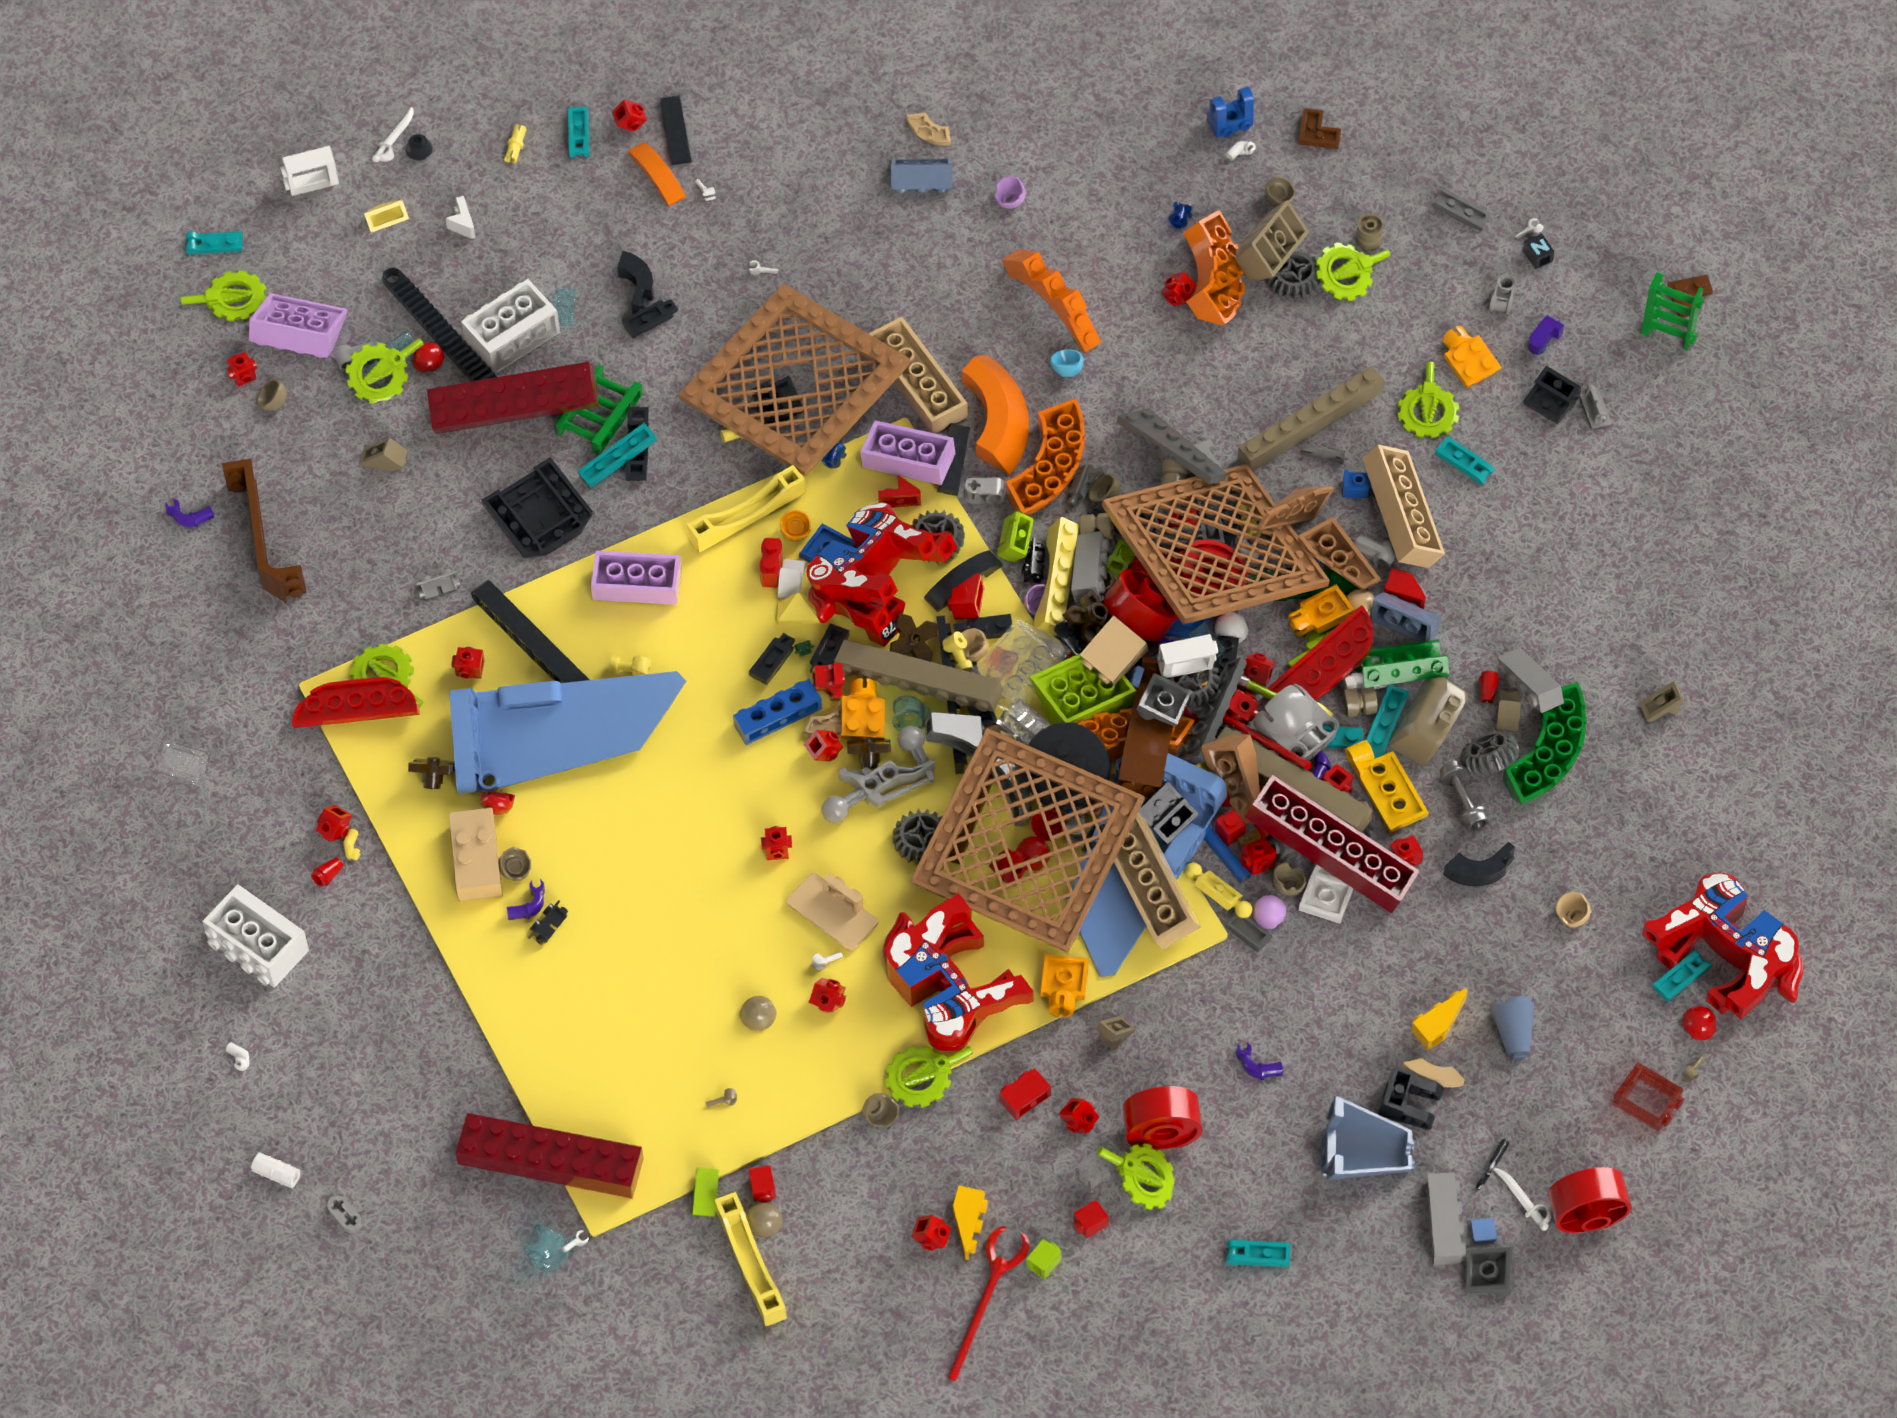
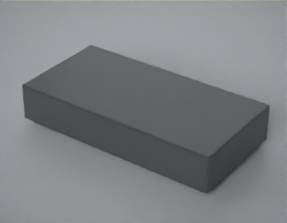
M1235 913L1224 924L1225 928L1257 952L1272 939V935L1249 917L1240 918Z

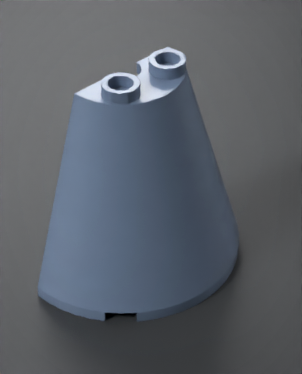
M1334 1097L1326 1119H1329L1326 1124V1129H1323L1321 1139L1320 1167L1322 1175L1327 1180L1413 1172L1415 1160L1412 1159L1410 1153L1414 1150L1415 1141L1412 1140V1130L1341 1097Z

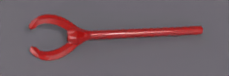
M1185 706L1184 716L1198 722V714L1191 713L1187 706ZM1225 712L1222 719L1224 723L1241 731L1243 734H1250L1253 740L1279 755L1281 754V756L1286 757V759L1305 770L1310 769L1311 762L1290 752V750L1285 749L1257 731L1250 729V727L1245 726Z
M1005 1226L998 1227L988 1236L986 1254L990 1264V1279L987 1282V1286L947 1379L956 1382L997 1281L1005 1272L1016 1267L1027 1256L1030 1243L1025 1233H1021L1022 1246L1019 1252L1009 1261L1002 1257H996L995 1252L997 1237L1005 1232L1007 1228Z

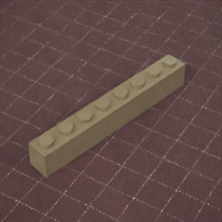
M1372 366L1368 367L1238 446L1237 459L1242 465L1247 464L1253 472L1383 393L1384 379Z
M845 639L835 659V663H842V669L847 676H859L866 681L869 678L885 686H897L904 691H916L923 696H935L939 700L954 701L961 706H973L980 711L988 710L994 712L1004 691L1000 680Z
M1225 727L1216 740L1241 733ZM1252 740L1256 752L1258 778L1261 785L1265 786L1270 777L1274 775L1362 833L1371 821V808L1365 802L1353 799L1347 792L1339 791L1329 782L1316 778L1310 771L1298 768L1292 761L1284 760L1274 751H1268L1261 747L1258 742Z

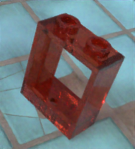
M1637 1062L1614 1095L1612 1105L1659 1132L1663 1126L1667 1127L1673 1118L1671 1113L1674 1109L1679 1110L1685 1100L1682 1098L1684 1089ZM1640 1080L1672 1098L1660 1118L1627 1099Z

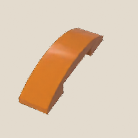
M643 142L627 151L637 166H641L657 187L658 193L668 206L686 198L684 191L669 167L647 143Z

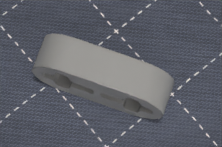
M334 1196L328 1201L327 1207L330 1215L344 1231L356 1233L361 1229L362 1220L360 1215L344 1197ZM335 1203L338 1205L342 1204L343 1213L339 1209L334 1210ZM348 1216L352 1221L355 1220L356 1225H348L346 1217Z

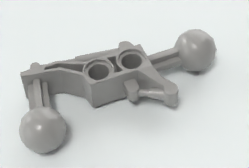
M910 725L905 726L898 734L899 746L904 751L911 753L917 764L913 768L897 766L891 760L873 771L868 767L863 768L862 771H847V769L841 768L839 770V779L850 783L855 790L844 797H828L821 807L824 819L830 823H839L847 817L849 808L862 800H865L867 804L880 808L883 806V803L908 793L916 787L928 782L933 783L935 778L933 775L935 761L934 759L929 761L922 747L925 741L923 731L919 727ZM891 775L892 778H885L884 776ZM910 785L883 796L897 786ZM874 786L875 789H867L866 787Z

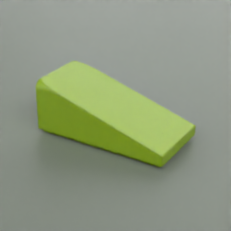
M696 1169L692 1215L715 1217L714 1200L717 1199L719 1169Z

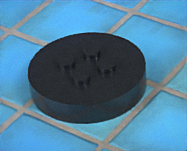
M1067 722L1053 724L1037 733L1028 744V746L1108 781L1110 779L1111 760L1105 744L1093 731L1082 725ZM1023 772V778L1026 783L1029 779L1027 773ZM1030 772L1032 780L1040 777ZM1046 780L1034 784L1037 794L1049 790ZM1049 780L1051 788L1061 786ZM1031 785L1027 786L1032 795H1034ZM1065 789L1054 792L1057 802L1068 799ZM1069 789L1071 797L1079 795V793ZM1051 794L1039 798L1040 802L1045 806L1054 804ZM1085 797L1073 801L1076 810L1088 806ZM1089 798L1090 804H1092V803H1094V802L1096 801V800H1093V799ZM1071 803L1059 806L1060 811H1073Z

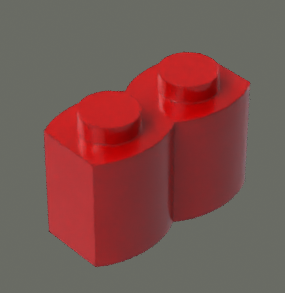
M764 538L761 545L762 558L759 564L762 587L778 588L780 568L783 564L782 542L780 538Z

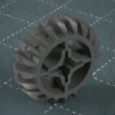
M1301 249L1298 252L1294 251L1279 269V271L1282 269V272H1277L1274 277L1267 278L1268 285L1272 287L1273 293L1278 292L1279 297L1286 294L1287 300L1290 296H1293L1295 301L1298 295L1303 300L1306 294L1311 296L1321 283V280L1317 279L1316 276L1318 265H1316L1315 256L1310 257L1309 252L1303 254ZM1310 275L1306 280L1301 281L1302 279L1306 278V276Z
M936 509L934 513H930L927 510L925 516L919 514L918 519H914L912 525H910L914 529L925 530L931 533L950 531L957 546V549L950 556L952 559L955 553L959 554L960 548L964 545L965 532L963 525L960 524L958 518H954L952 513L946 515L945 510L942 513H938Z
M1213 667L1209 670L1181 675L1179 682L1176 684L1193 691L1188 700L1189 707H1192L1193 702L1200 706L1201 700L1207 703L1209 701L1208 696L1213 697L1215 695L1214 690H1217L1219 686L1216 682L1220 679V676L1216 675L1218 668ZM1205 673L1208 683L1202 688L1199 679ZM1173 677L1166 678L1175 683Z
M1503 730L1499 732L1493 731L1492 733L1486 732L1485 735H1479L1478 738L1472 739L1471 743L1466 744V747L1462 749L1461 760L1471 776L1476 775L1480 777L1484 775L1487 777L1489 774L1494 775L1496 772H1501L1504 768H1509L1510 764L1515 763L1520 751L1513 734Z
M919 808L916 814L909 811L908 817L902 815L901 821H897L896 828L893 830V843L900 857H906L908 863L915 860L917 866L942 816L938 817L936 811L929 814L928 809H926L925 813H921ZM920 832H922V837H924V842H922V838L920 837Z

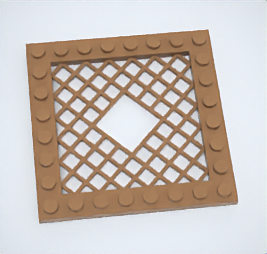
M783 283L683 388L678 396L683 402L787 466L791 467L794 465L799 473L806 477L911 364V361L907 356ZM794 317V324L783 326L782 319ZM797 317L805 322L797 323ZM779 320L780 326L773 327L774 324ZM809 327L810 333L799 335L798 328ZM813 327L820 330L821 332L813 333ZM795 329L796 336L784 337V330ZM781 332V338L770 340L769 333ZM766 334L767 340L759 341ZM825 336L826 343L814 345L815 337ZM828 336L835 339L836 341L829 342ZM811 338V345L800 347L799 340ZM796 341L797 347L786 349L785 342ZM782 343V350L771 351L770 344ZM767 345L768 352L757 353V346ZM841 345V353L830 354L829 347ZM844 345L853 351L845 352ZM753 348L754 354L746 355ZM815 349H827V355L816 356ZM812 350L813 357L801 359L802 351ZM798 353V359L787 361L786 354ZM783 354L784 361L772 363V356ZM857 355V362L846 364L845 357ZM860 355L867 358L868 360L860 361ZM769 357V364L758 365L757 358ZM842 357L843 364L831 365V359ZM754 359L755 366L743 367V360ZM828 359V367L817 368L816 361ZM740 362V368L733 369ZM813 362L817 392L776 398L773 368ZM873 364V372L862 373L861 366ZM858 367L859 374L847 375V368ZM770 368L769 376L759 377V370ZM844 369V376L833 378V370ZM755 371L756 378L745 379L744 372ZM829 371L830 378L818 380V373ZM741 373L742 380L730 381V374ZM727 376V382L720 383ZM860 379V386L849 387L848 380ZM771 380L772 387L760 389V382ZM845 381L846 388L834 389V382ZM757 382L756 390L746 391L745 384ZM820 384H831V390L820 392ZM742 385L743 392L732 393L731 386ZM728 387V394L717 395V388ZM772 391L773 399L762 401L761 394ZM846 393L847 400L836 401L835 394ZM758 394L759 401L747 403V396ZM832 395L833 402L821 404V396ZM743 397L744 403L733 405L732 398ZM817 397L818 404L807 406L806 399ZM803 399L802 407L792 408L791 401ZM788 402L789 409L777 410V403ZM774 403V411L763 412L762 405ZM759 406L760 413L748 414L749 407ZM833 407L834 414L822 415V408ZM819 409V416L808 418V410ZM804 411L805 418L793 420V413ZM790 414V421L779 422L778 415ZM775 416L776 423L764 424V417ZM756 418H760V419H761V423H760L759 421L755 420V419H756ZM820 421L821 428L809 430V422ZM806 424V430L795 432L794 425ZM791 425V433L780 434V427ZM807 435V442L796 444L795 437Z
M1247 464L1224 469L1227 473L1225 481L1209 484L1196 476L1104 499L1101 506L1183 625L1327 587L1330 582L1316 560L1298 539V535L1290 524L1259 530L1256 525L1249 523L1251 518L1261 522L1266 512L1276 504ZM1229 491L1240 492V498L1230 495ZM1215 494L1223 497V500L1219 502L1211 499V496ZM1194 499L1206 502L1204 507L1194 504ZM1226 499L1237 502L1236 507L1225 504ZM1179 503L1187 506V510L1183 511L1175 508V506ZM1208 504L1220 507L1218 512L1208 509ZM1240 504L1251 507V511L1247 512L1239 509ZM1158 508L1170 511L1168 516L1158 513ZM1190 508L1201 511V515L1197 516L1189 513ZM1222 509L1234 512L1233 516L1222 514ZM1140 513L1151 515L1150 521L1139 517ZM1172 513L1184 516L1183 520L1180 521L1172 518ZM1207 513L1216 518L1214 521L1203 518V516ZM1236 514L1248 517L1247 521L1236 519ZM1154 517L1165 520L1164 526L1153 522ZM1186 518L1198 521L1197 525L1194 526L1186 523ZM1221 518L1229 521V526L1217 523L1218 519ZM1168 523L1179 525L1178 531L1167 527ZM1201 523L1240 536L1231 561L1191 547ZM1235 523L1243 526V531L1231 528L1232 524ZM1142 524L1148 525L1146 530L1144 529ZM1150 527L1162 530L1161 534L1157 535L1149 532ZM1182 528L1193 530V535L1181 532ZM1249 528L1257 531V536L1245 533L1246 529ZM1165 532L1176 535L1174 540L1163 537ZM1261 533L1271 536V542L1259 538ZM1182 537L1190 540L1189 545L1177 542L1178 538ZM1151 538L1158 540L1156 545ZM1243 538L1255 541L1253 546L1242 543ZM1160 542L1172 545L1171 549L1168 550L1160 547ZM1257 543L1269 546L1268 550L1264 551L1256 548ZM1175 546L1186 550L1185 555L1174 552ZM1239 547L1251 551L1249 556L1239 553ZM1271 548L1282 551V555L1278 556L1270 553ZM1189 551L1200 555L1199 560L1188 557ZM1162 553L1168 555L1167 559L1164 558ZM1253 553L1265 556L1264 560L1261 561L1253 558ZM1171 556L1181 559V565L1169 561ZM1203 557L1215 560L1214 564L1210 565L1202 562ZM1238 557L1246 560V565L1234 562L1235 558ZM1267 558L1279 561L1278 566L1267 563ZM1185 561L1195 564V570L1185 567ZM1217 562L1229 565L1228 569L1224 570L1216 567ZM1252 562L1260 565V570L1248 567L1249 563ZM1282 562L1293 566L1292 571L1281 568ZM1199 567L1211 570L1210 574L1198 572ZM1264 567L1274 570V576L1262 572ZM1172 568L1178 570L1177 575L1175 574ZM1231 568L1243 570L1242 575L1230 572ZM1181 571L1191 574V580L1181 577ZM1213 572L1225 575L1224 579L1212 577ZM1278 572L1285 574L1277 577ZM1245 573L1257 575L1256 581L1244 577ZM1197 576L1207 580L1206 584L1203 585L1201 583L1195 582V577ZM1231 577L1239 580L1238 585L1226 582L1227 578ZM1260 577L1267 579V580L1259 581ZM1209 582L1221 585L1220 590L1209 587ZM1242 582L1248 583V585L1241 586ZM1182 583L1188 584V588L1186 589ZM1194 586L1202 589V594L1191 592V587ZM1224 586L1231 588L1229 590L1223 591ZM1206 591H1208V592H1210V593H1213V594H1209V595L1204 596L1205 593H1206Z
M987 728L910 883L947 900L959 893L972 911L1069 953L1145 797ZM1006 763L1010 773L998 777L995 767ZM1010 764L1020 767L1021 769L1012 771ZM993 770L995 778L987 781L991 771ZM1026 772L1029 781L1017 785L1014 776ZM1030 772L1040 777L1032 780ZM1012 777L1015 787L1003 791L1000 781ZM1046 780L1049 790L1037 794L1034 784ZM1049 780L1061 786L1051 788ZM997 782L1000 792L988 796L985 786ZM1031 785L1034 795L1022 799L1019 789ZM983 789L985 797L977 800ZM1065 789L1068 799L1057 802L1054 792ZM1069 789L1079 793V795L1071 797ZM1017 791L1019 801L1008 804L1005 794ZM1051 794L1054 804L1042 808L1039 798ZM1002 796L1005 806L993 810L990 800ZM1085 797L1088 807L1076 811L1073 801ZM1089 798L1100 803L1091 806ZM1036 799L1039 809L1027 813L1024 803ZM987 801L990 811L979 815L975 805ZM1071 803L1073 813L1062 816L1059 806ZM1022 805L1025 814L1013 818L1010 808ZM1105 806L1108 816L1096 820L1093 810ZM1108 806L1114 808L1112 813H1110ZM1056 808L1059 818L1047 822L1044 812ZM972 809H974L976 816L968 819ZM1007 810L1010 820L998 824L995 814ZM1090 811L1093 821L1082 825L1078 815ZM1041 813L1054 851L1013 866L1000 828ZM992 815L995 825L984 829L980 819ZM1076 817L1079 826L1067 830L1064 820ZM1108 820L1101 834L1098 824ZM978 821L981 830L969 834L966 824ZM1061 822L1064 832L1052 836L1049 826ZM1095 825L1098 835L1087 839L1083 829ZM964 828L966 836L958 838ZM997 829L1000 839L989 843L985 833ZM1080 830L1084 840L1072 844L1069 834ZM983 835L986 844L974 848L971 838ZM1066 836L1069 846L1057 850L1054 840ZM968 840L971 850L959 853L956 844ZM1098 840L1093 852H1091L1088 843ZM1002 843L1005 853L994 857L991 847ZM1085 844L1089 854L1077 858L1074 848ZM954 847L957 855L949 857ZM988 849L991 858L979 862L976 852ZM1071 850L1074 860L1062 863L1059 854ZM973 854L976 864L964 867L961 858ZM1056 855L1060 865L1048 869L1044 859ZM1007 857L1010 867L999 871L996 861ZM958 859L962 869L950 873L947 863ZM1089 859L1082 872L1079 862ZM1041 860L1045 870L1033 874L1030 864ZM992 862L996 872L984 876L981 866ZM1076 864L1079 874L1067 877L1064 868ZM1027 866L1030 876L1018 879L1015 870ZM943 867H945L946 873L941 872ZM978 868L981 878L969 881L966 872ZM1061 869L1065 879L1053 883L1050 873ZM1012 871L1015 881L1004 885L1001 875ZM963 873L966 882L953 876ZM1047 874L1050 884L1038 888L1035 878ZM997 876L1001 886L989 890L986 880ZM1079 878L1074 890L1072 891L1069 882ZM1032 880L1035 890L1023 893L1020 884ZM983 882L986 891L973 885ZM1066 883L1070 893L1058 897L1055 887ZM1017 885L1021 895L1009 899L1006 889ZM1052 888L1055 898L1043 902L1040 892ZM1002 890L1005 899L993 895V893ZM1037 894L1040 904L1028 907L1025 898ZM1069 898L1063 910L1060 901ZM1022 899L1025 908L1020 907L1012 902ZM1057 902L1060 912L1048 916L1045 906ZM1042 908L1045 917L1032 911ZM1060 917L1058 922L1052 921L1053 919Z

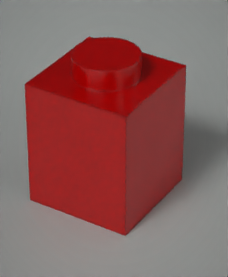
M1232 809L1216 819L1215 831L1226 845L1230 846L1245 836L1246 823Z
M771 1165L748 1169L754 1202L768 1203L772 1198H776Z
M1094 1200L1074 1212L1072 1225L1079 1235L1082 1233L1087 1239L1109 1225V1216L1099 1202Z

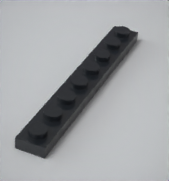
M945 615L936 616L942 665L955 668V660H950V654L953 653L946 652L943 649V640L947 636L952 635L950 623L946 624ZM947 700L948 714H957V709H961L960 705L954 701ZM952 748L955 773L963 774V765H968L967 756L965 753Z

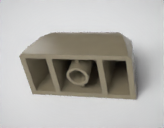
M1289 201L1281 203L1268 212L1236 249V262L1248 279L1258 281L1274 277L1308 235V229Z
M1444 677L1424 680L1388 743L1389 746L1415 763L1425 767L1443 743L1468 698L1466 691Z

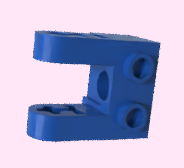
M1248 86L1238 89L1237 99L1231 103L1225 104L1221 96L1210 99V107L1207 110V122L1216 138L1229 137L1233 132L1239 130L1246 131L1253 126L1254 97Z

